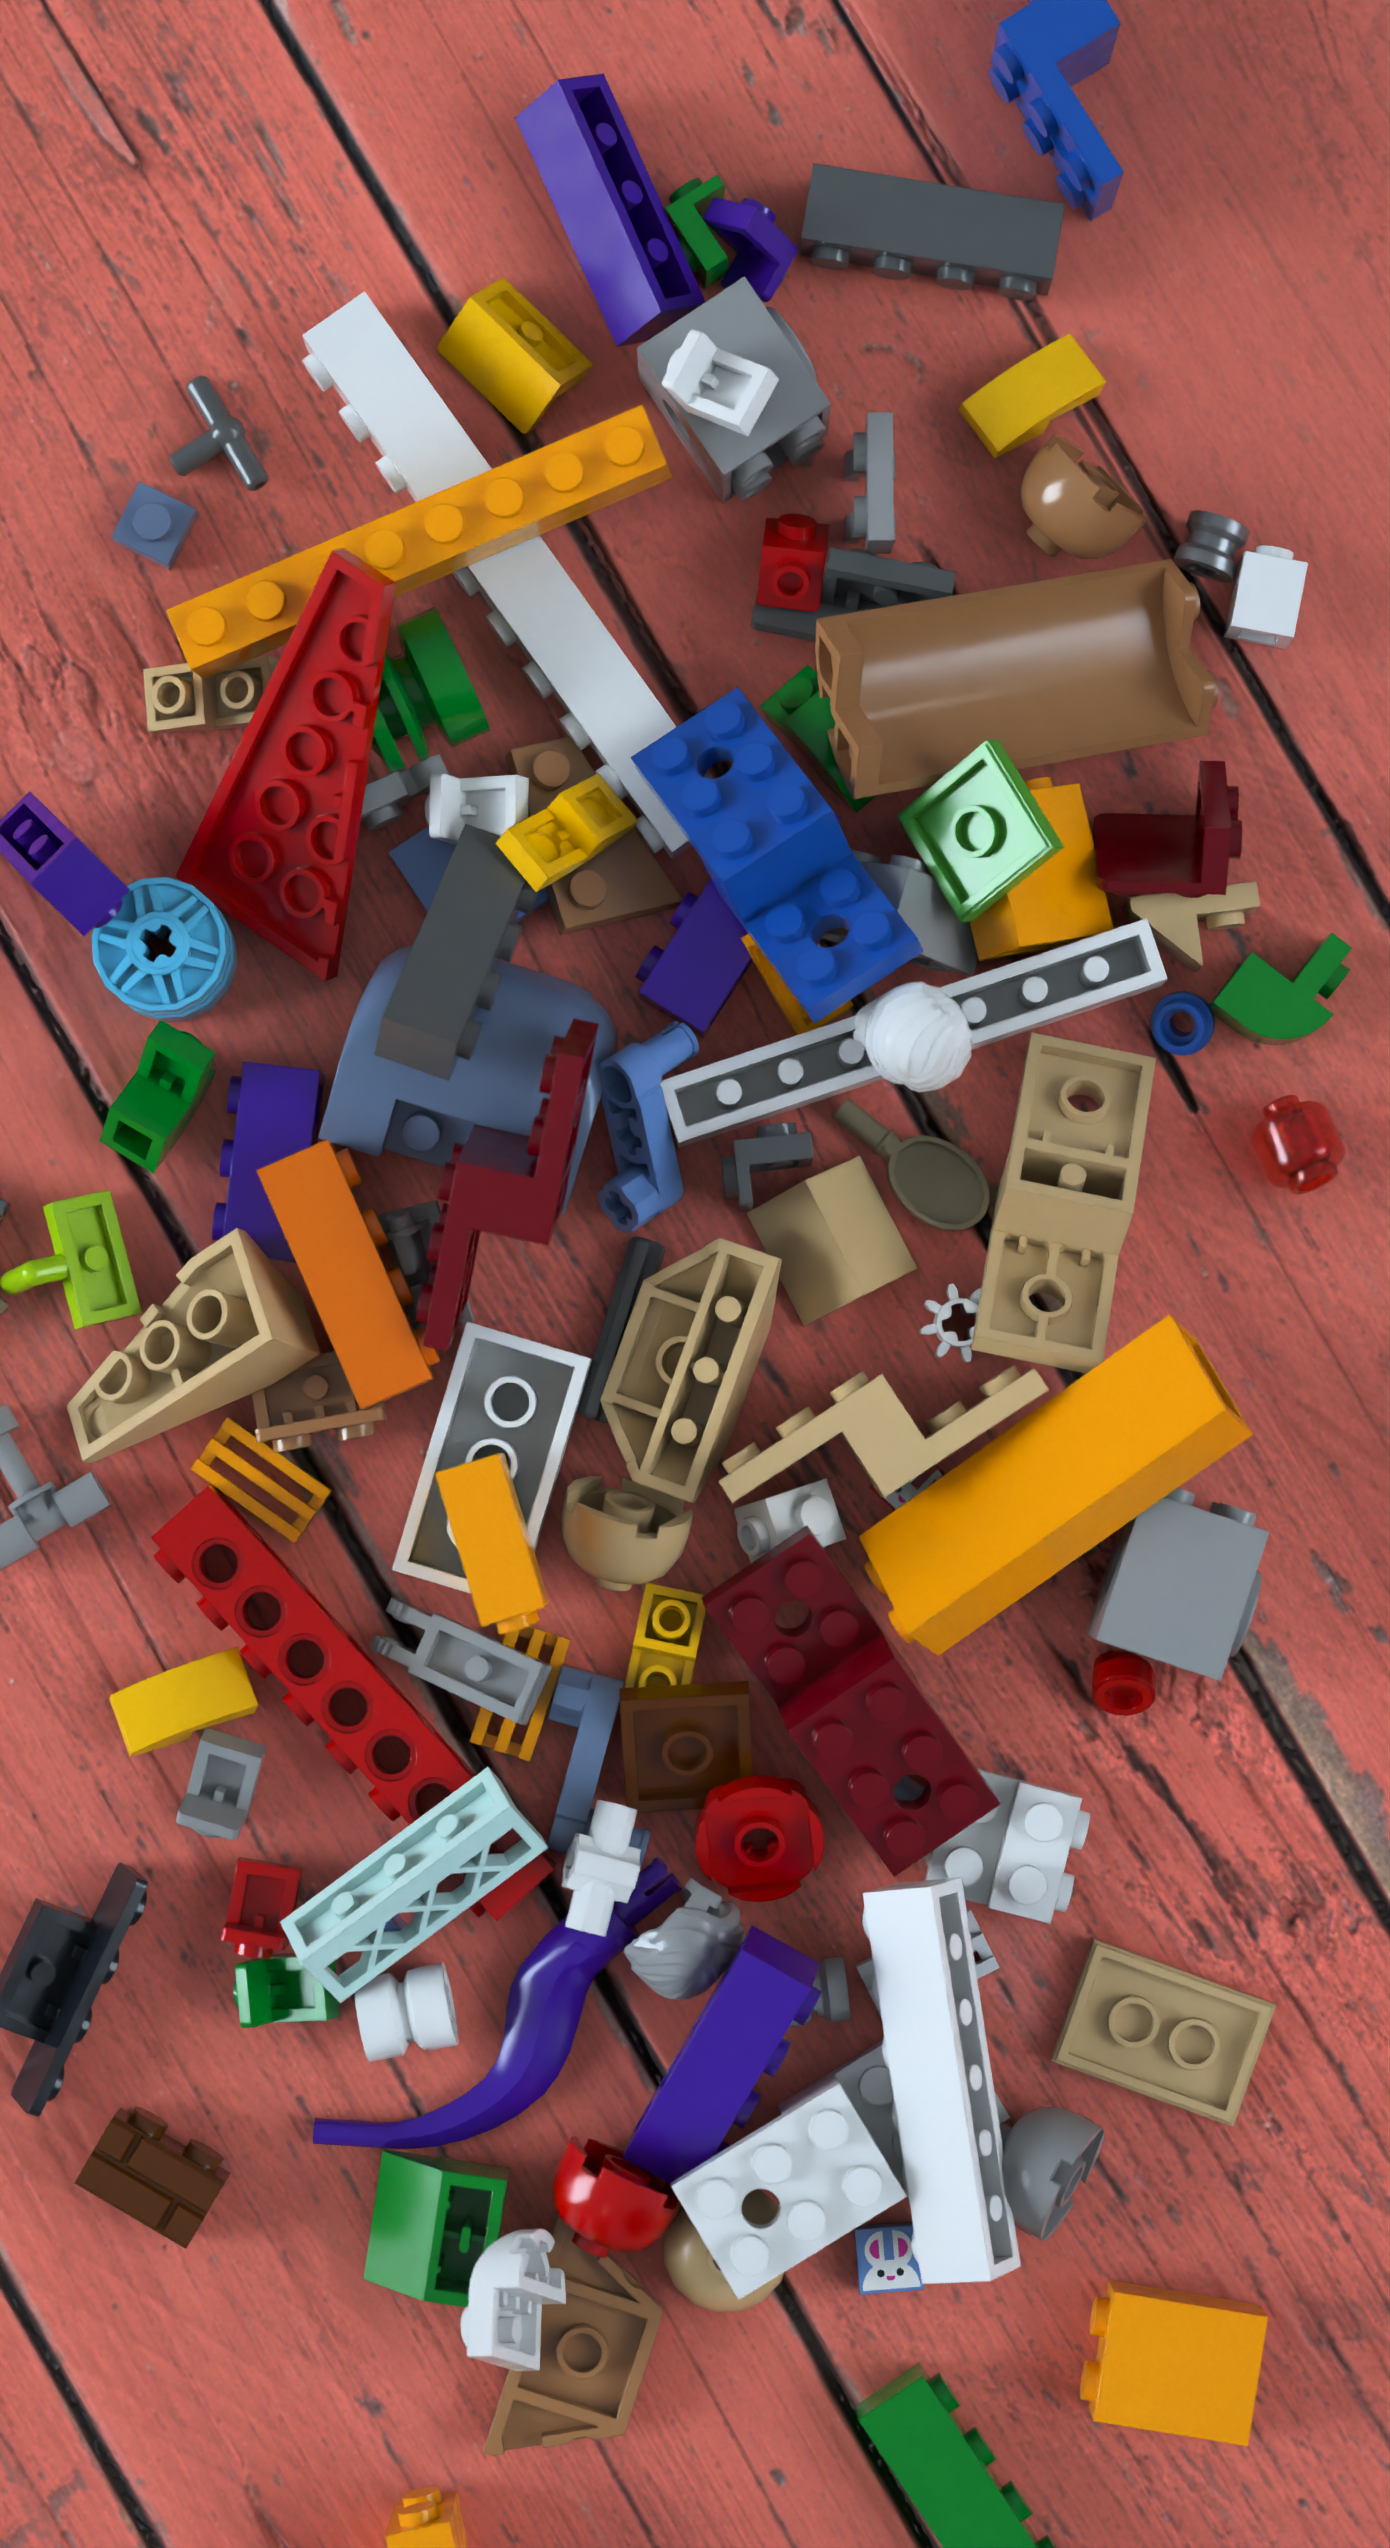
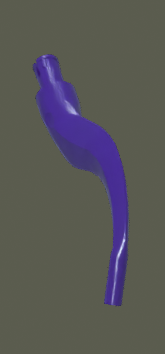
M657 1856L652 1860L651 1864L639 1873L635 1889L632 1891L628 1903L614 1902L606 1937L565 1927L567 1916L543 1937L520 1965L512 1982L506 2010L504 2038L498 2058L486 2077L467 2093L434 2111L398 2122L315 2118L313 2144L386 2149L434 2147L466 2140L492 2130L519 2115L543 2096L558 2077L570 2053L586 1993L594 1977L616 1956L623 1952L625 1946L631 1944L633 1939L640 1936L635 1927L637 1923L674 1893H678L683 1889L673 1872L668 1874L666 1870L668 1866Z

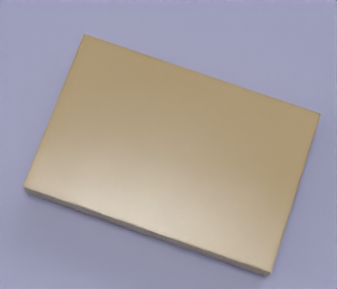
M1092 1938L1050 2059L1052 2062L1233 2127L1276 2005L1265 1999Z

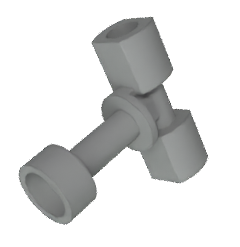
M8 1404L0 1406V1469L18 1499L8 1506L13 1518L0 1525V1570H4L41 1548L38 1543L40 1539L67 1523L71 1528H75L112 1506L108 1495L94 1472L87 1473L59 1491L53 1481L40 1486L10 1435L20 1425Z

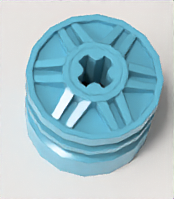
M169 877L140 879L128 885L127 887L130 891L122 898V906L119 912L106 925L94 928L91 935L93 963L104 985L135 1012L158 1021H189L213 1009L229 991L238 966L236 938L225 916L213 902L193 885ZM171 932L169 941L176 947L175 953L171 957L160 954L153 962L155 953L147 946L149 940L153 936L163 940Z

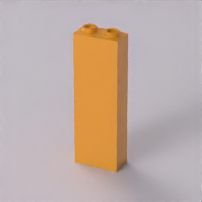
M1169 1314L861 1534L859 1539L870 1559L864 1563V1568L877 1589L884 1595H888L894 1607L888 1615L899 1635L907 1643L912 1644L917 1641L939 1656L1252 1436L1253 1433L1199 1340Z

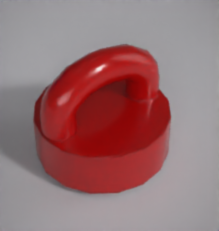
M1116 1650L1102 1653L1095 1659L1092 1675V1699L1099 1708L1114 1715L1129 1716L1141 1713L1153 1704L1156 1693V1675L1148 1661L1131 1652Z

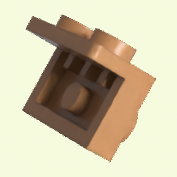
M335 1351L319 1354L274 1384L252 1393L258 1428L255 1429L256 1440L259 1443L272 1441L274 1453L311 1447L310 1434L335 1430L337 1441L375 1435L373 1423L388 1420L385 1401L366 1410L360 1409Z

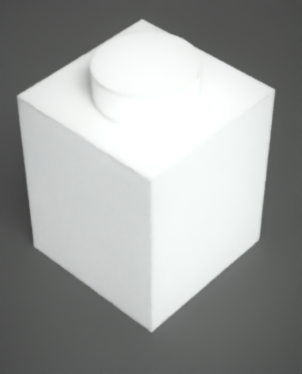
M1261 545L1256 547L1255 552L1245 551L1237 564L1224 637L1286 649L1295 635L1308 563L1293 560L1294 553L1292 551L1276 546Z

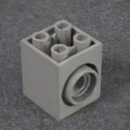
M745 276L637 347L640 382L722 503L736 494L741 501L752 497L772 481L769 472L787 460H790L793 466L799 465L815 455L825 445L821 438L828 433L831 403L817 384V375L813 364L788 323L774 308H766ZM695 329L705 333L719 349L770 368L779 379L749 436L687 412L663 387L662 382L667 373L669 361L674 352L682 346L690 330Z
M1176 1488L1119 1529L1085 1635L1095 1640L1221 1681L1228 1658L1238 1653L1256 1608L1262 1582L1261 1572L1257 1569L1270 1532L1254 1527L1257 1514L1231 1505L1212 1502L1210 1511L1192 1506L1196 1494Z

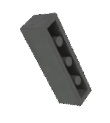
M813 163L801 234L800 255L811 257L812 264L826 269L844 270L851 263L874 267L873 272L876 275L888 279L907 280L910 279L911 273L936 277L938 285L949 289L970 290L974 284L999 287L998 293L1007 298L1033 300L1036 298V294L1048 295L1054 274L1065 204Z
M465 824L382 1016L375 1055L447 1081L451 1077L458 1057L466 1060L471 1059L482 1028V1023L474 1021L479 1008L491 1010L503 974L495 972L499 959L511 962L523 928L522 925L514 922L519 911L530 915L539 891L535 892L495 844L501 836Z

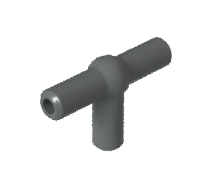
M198 376L188 383L186 391L210 429L172 453L169 458L172 466L180 476H186L224 451L247 490L255 491L262 488L268 482L269 476L245 439L243 424L239 419L231 416L208 377Z

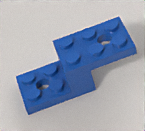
M1028 0L1029 5L999 23L991 59L993 68L989 70V76L1003 101L1008 104L1014 100L1027 120L1022 123V127L1032 148L1039 156L1048 153L1060 172L1056 176V182L1067 203L1073 209L1081 206L1089 220L1092 221L1112 209L1124 171L1070 87L1109 64L1121 22L1107 0Z
M738 687L631 757L639 774L699 854L722 899L813 1023L824 1018L924 952L917 936L852 853L831 807ZM723 761L733 763L731 769L722 777L716 779L704 778L707 770L715 763ZM835 928L849 930L847 937L840 944L828 948L818 946L821 937L826 932Z

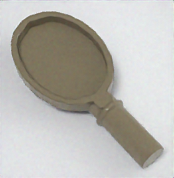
M849 1098L844 1101L832 1116L872 1148L874 1154H879L888 1161L887 1179L891 1191L903 1208L919 1221L939 1230L957 1232L967 1230L977 1224L986 1214L990 1197L985 1176L978 1165L954 1144L937 1137L924 1135L910 1137L902 1141L894 1135L893 1130L889 1131Z

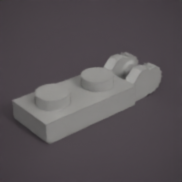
M391 1598L386 1611L400 1622L415 1625L425 1630L416 1651L405 1646L398 1639L388 1635L381 1636L375 1634L369 1648L409 1667L407 1672L515 1723L527 1725L552 1669L551 1665L442 1614H431L402 1600Z

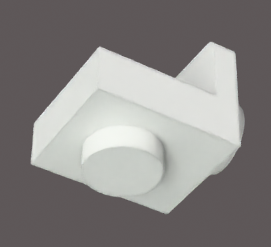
M692 329L682 346L672 355L662 385L687 412L749 436L779 379L770 368L719 349L705 333Z
M444 773L432 774L430 776V793L425 802V816L429 824L430 837L456 845L465 824L502 836L507 828L528 818L529 778L517 774L458 778Z
M827 1478L737 1507L734 1510L738 1523V1540L742 1549L748 1554L750 1563L763 1556L806 1525H808L823 1547L846 1539Z

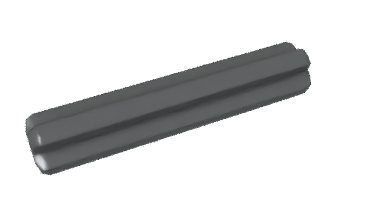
M632 1237L629 1240L578 1406L579 1414L584 1417L609 1423L600 1399L643 1280L660 1271L665 1247L658 1242L642 1237Z

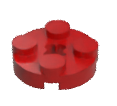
M762 1775L736 1779L728 1784L715 1786L707 1793L704 1807L699 1813L695 1824L697 1860L702 1872L711 1882L713 1877L718 1884L728 1888L729 1895L740 1900L767 1902L784 1898L801 1887L800 1880L810 1873L813 1866L815 1872L822 1860L824 1833L820 1813L816 1805L807 1796L803 1785L792 1778L780 1779ZM755 1828H766V1831L771 1830L777 1836L767 1839V1848L761 1850L753 1849L751 1840L746 1844L742 1842L743 1836L751 1833V1830Z

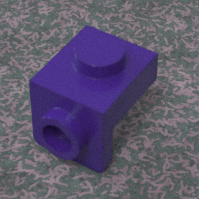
M714 197L702 219L737 253L721 281V286L726 289L745 276L760 300L768 302L781 284L799 248L774 224L775 214L763 204L750 198H743L741 203Z

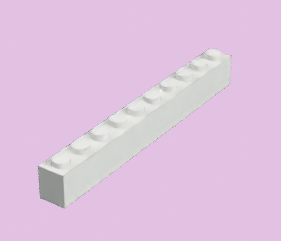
M365 291L302 335L307 351L310 354L302 359L304 366L323 392L332 386L346 404L344 408L338 411L340 416L360 443L370 437L383 456L375 464L396 494L406 488L415 502L492 469ZM540 535L453 572L460 585L470 597L480 591L493 609L485 618L504 646L508 648L516 642L526 655L530 663L525 665L522 670L539 695L545 699L553 693L567 714L561 717L559 721L581 751L590 745L604 764L596 770V773L601 775L621 800L627 797L641 817L637 819L639 822L634 827L650 850L655 854L664 848L673 861L693 847L639 774L631 759L633 755L677 726ZM707 770L704 778L714 779Z

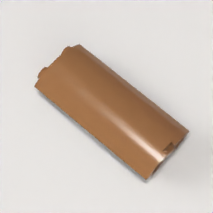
M1172 559L817 618L816 667L820 698L830 697L831 713L835 720V728L829 729L827 734L837 766L853 800L931 786L986 740H999L1014 766L1019 770L1206 736L1211 710L1218 701V687L1212 672L1204 668L1189 647L1193 622L1200 614V598L1197 588L1192 582H1188Z

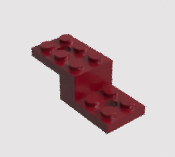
M574 1018L565 1038L560 1036L554 1037L551 1052L547 1053L539 1085V1092L550 1094V1099L543 1097L539 1115L534 1117L530 1136L474 1125L465 1144L455 1142L450 1162H445L438 1193V1200L447 1201L449 1204L444 1203L439 1223L435 1222L432 1229L427 1261L435 1263L432 1265L428 1284H423L416 1313V1322L426 1323L423 1346L445 1351L449 1350L466 1311L481 1231L549 1246L565 1204L599 1023Z
M808 1525L701 1598L704 1607L776 1703L789 1735L894 1877L1000 1805L994 1791L926 1699L912 1669ZM788 1601H801L809 1607L806 1620L798 1627L783 1628L774 1622L777 1609ZM917 1774L927 1779V1786L923 1794L914 1800L903 1801L893 1795L896 1783L906 1775Z

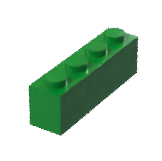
M918 2363L856 2405L858 2421L943 2548H1057L1048 2534L1038 2540L1026 2523L1025 2519L1031 2516L1033 2512L1013 2481L1011 2480L1001 2486L988 2465L997 2459L977 2427L975 2426L965 2432L952 2411L961 2405L940 2372L929 2378L921 2364Z

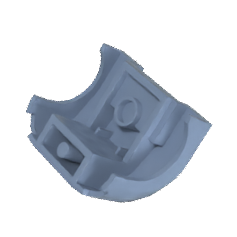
M413 946L402 947L388 956L384 955L364 990L354 1014L318 1138L323 1140L329 1139L332 1143L380 1157L383 1149L444 1167L446 1161L450 1162L455 1142L465 1144L474 1125L530 1136L535 1115H539L543 1097L550 1099V1094L539 1092V1085L547 1053L551 1052L554 1037L560 1036L565 1038L574 1018L599 1023L566 1199L561 1213L564 1214L603 1090V1083L598 1068L601 1062L614 1055L617 1050L618 1028L614 1027L608 1012L591 997L592 992L572 982L499 960L495 972L503 974L501 984L491 1010L479 1008L474 1021L482 1023V1028L470 1060L458 1057L451 1077L447 1081L375 1055L382 1016Z

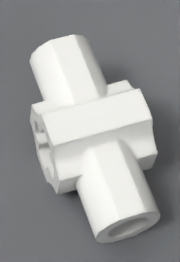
M597 1800L589 1834L575 1833L573 1841L567 1850L562 1870V1887L574 1890L565 1927L606 1937L614 1902L628 1903L630 1895L635 1889L640 1871L641 1850L629 1847L638 1810Z

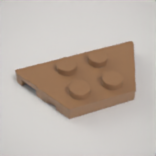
M559 2214L552 2231L555 2243L551 2251L546 2254L549 2266L551 2268H560L564 2272L566 2304L542 2305L540 2371H513L509 2369L483 2450L484 2454L490 2456L503 2455L506 2450L543 2445V2448L566 2445L572 2440L589 2437L597 2440L625 2435L664 2311V2306L610 2253H608L606 2258H601L576 2246L572 2242L576 2231L566 2225L559 2217Z

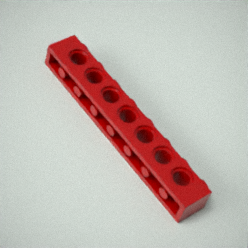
M208 1485L151 1537L161 1548L153 1555L160 1566L177 1583H181L186 1577L203 1595L196 1604L204 1615L221 1631L228 1625L234 1629L246 1643L239 1650L244 1659L264 1679L271 1673L279 1679L289 1691L282 1698L288 1708L306 1726H309L316 1720L332 1738L325 1745L326 1749L349 1774H352L357 1768L362 1771L375 1786L368 1795L391 1821L394 1822L402 1816L410 1825L425 1814L421 1810L418 1801L419 1792L424 1786L440 1784L445 1786L452 1794L476 1776V1773L215 1486ZM217 1544L231 1548L238 1560L237 1570L228 1581H218L212 1578L205 1567V1558L208 1551ZM258 1592H266L273 1595L280 1604L281 1615L277 1624L272 1628H260L248 1616V1603ZM300 1640L315 1642L323 1652L324 1664L316 1675H302L291 1664V1650ZM354 1688L363 1694L367 1702V1712L362 1721L346 1723L337 1717L333 1709V1699L340 1689ZM397 1736L407 1743L410 1749V1761L407 1767L392 1771L384 1768L378 1762L376 1746L381 1738ZM513 1828L495 1841L497 1854L504 1853L522 1840V1837ZM546 1851L542 1852L471 1905L469 1909L478 1917H481L488 1911L498 1921L555 1869L556 1862ZM466 1873L454 1874L461 1881L457 1887L464 1883Z

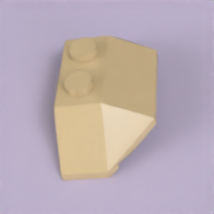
M718 1238L707 1244L705 1248L680 1259L643 1280L600 1399L633 1482L691 1503H695L728 1447L772 1322L782 1262L780 1258Z

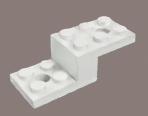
M883 2040L779 2103L778 2107L782 2115L670 2183L738 2300L907 2197L901 2187L904 2162L900 2136L892 2120L894 2096L890 2070L885 2064L882 2054ZM995 2093L999 2124L1009 2119L1010 2116ZM756 2189L769 2190L779 2200V2210L776 2217L765 2224L749 2222L742 2214L741 2207L744 2198Z

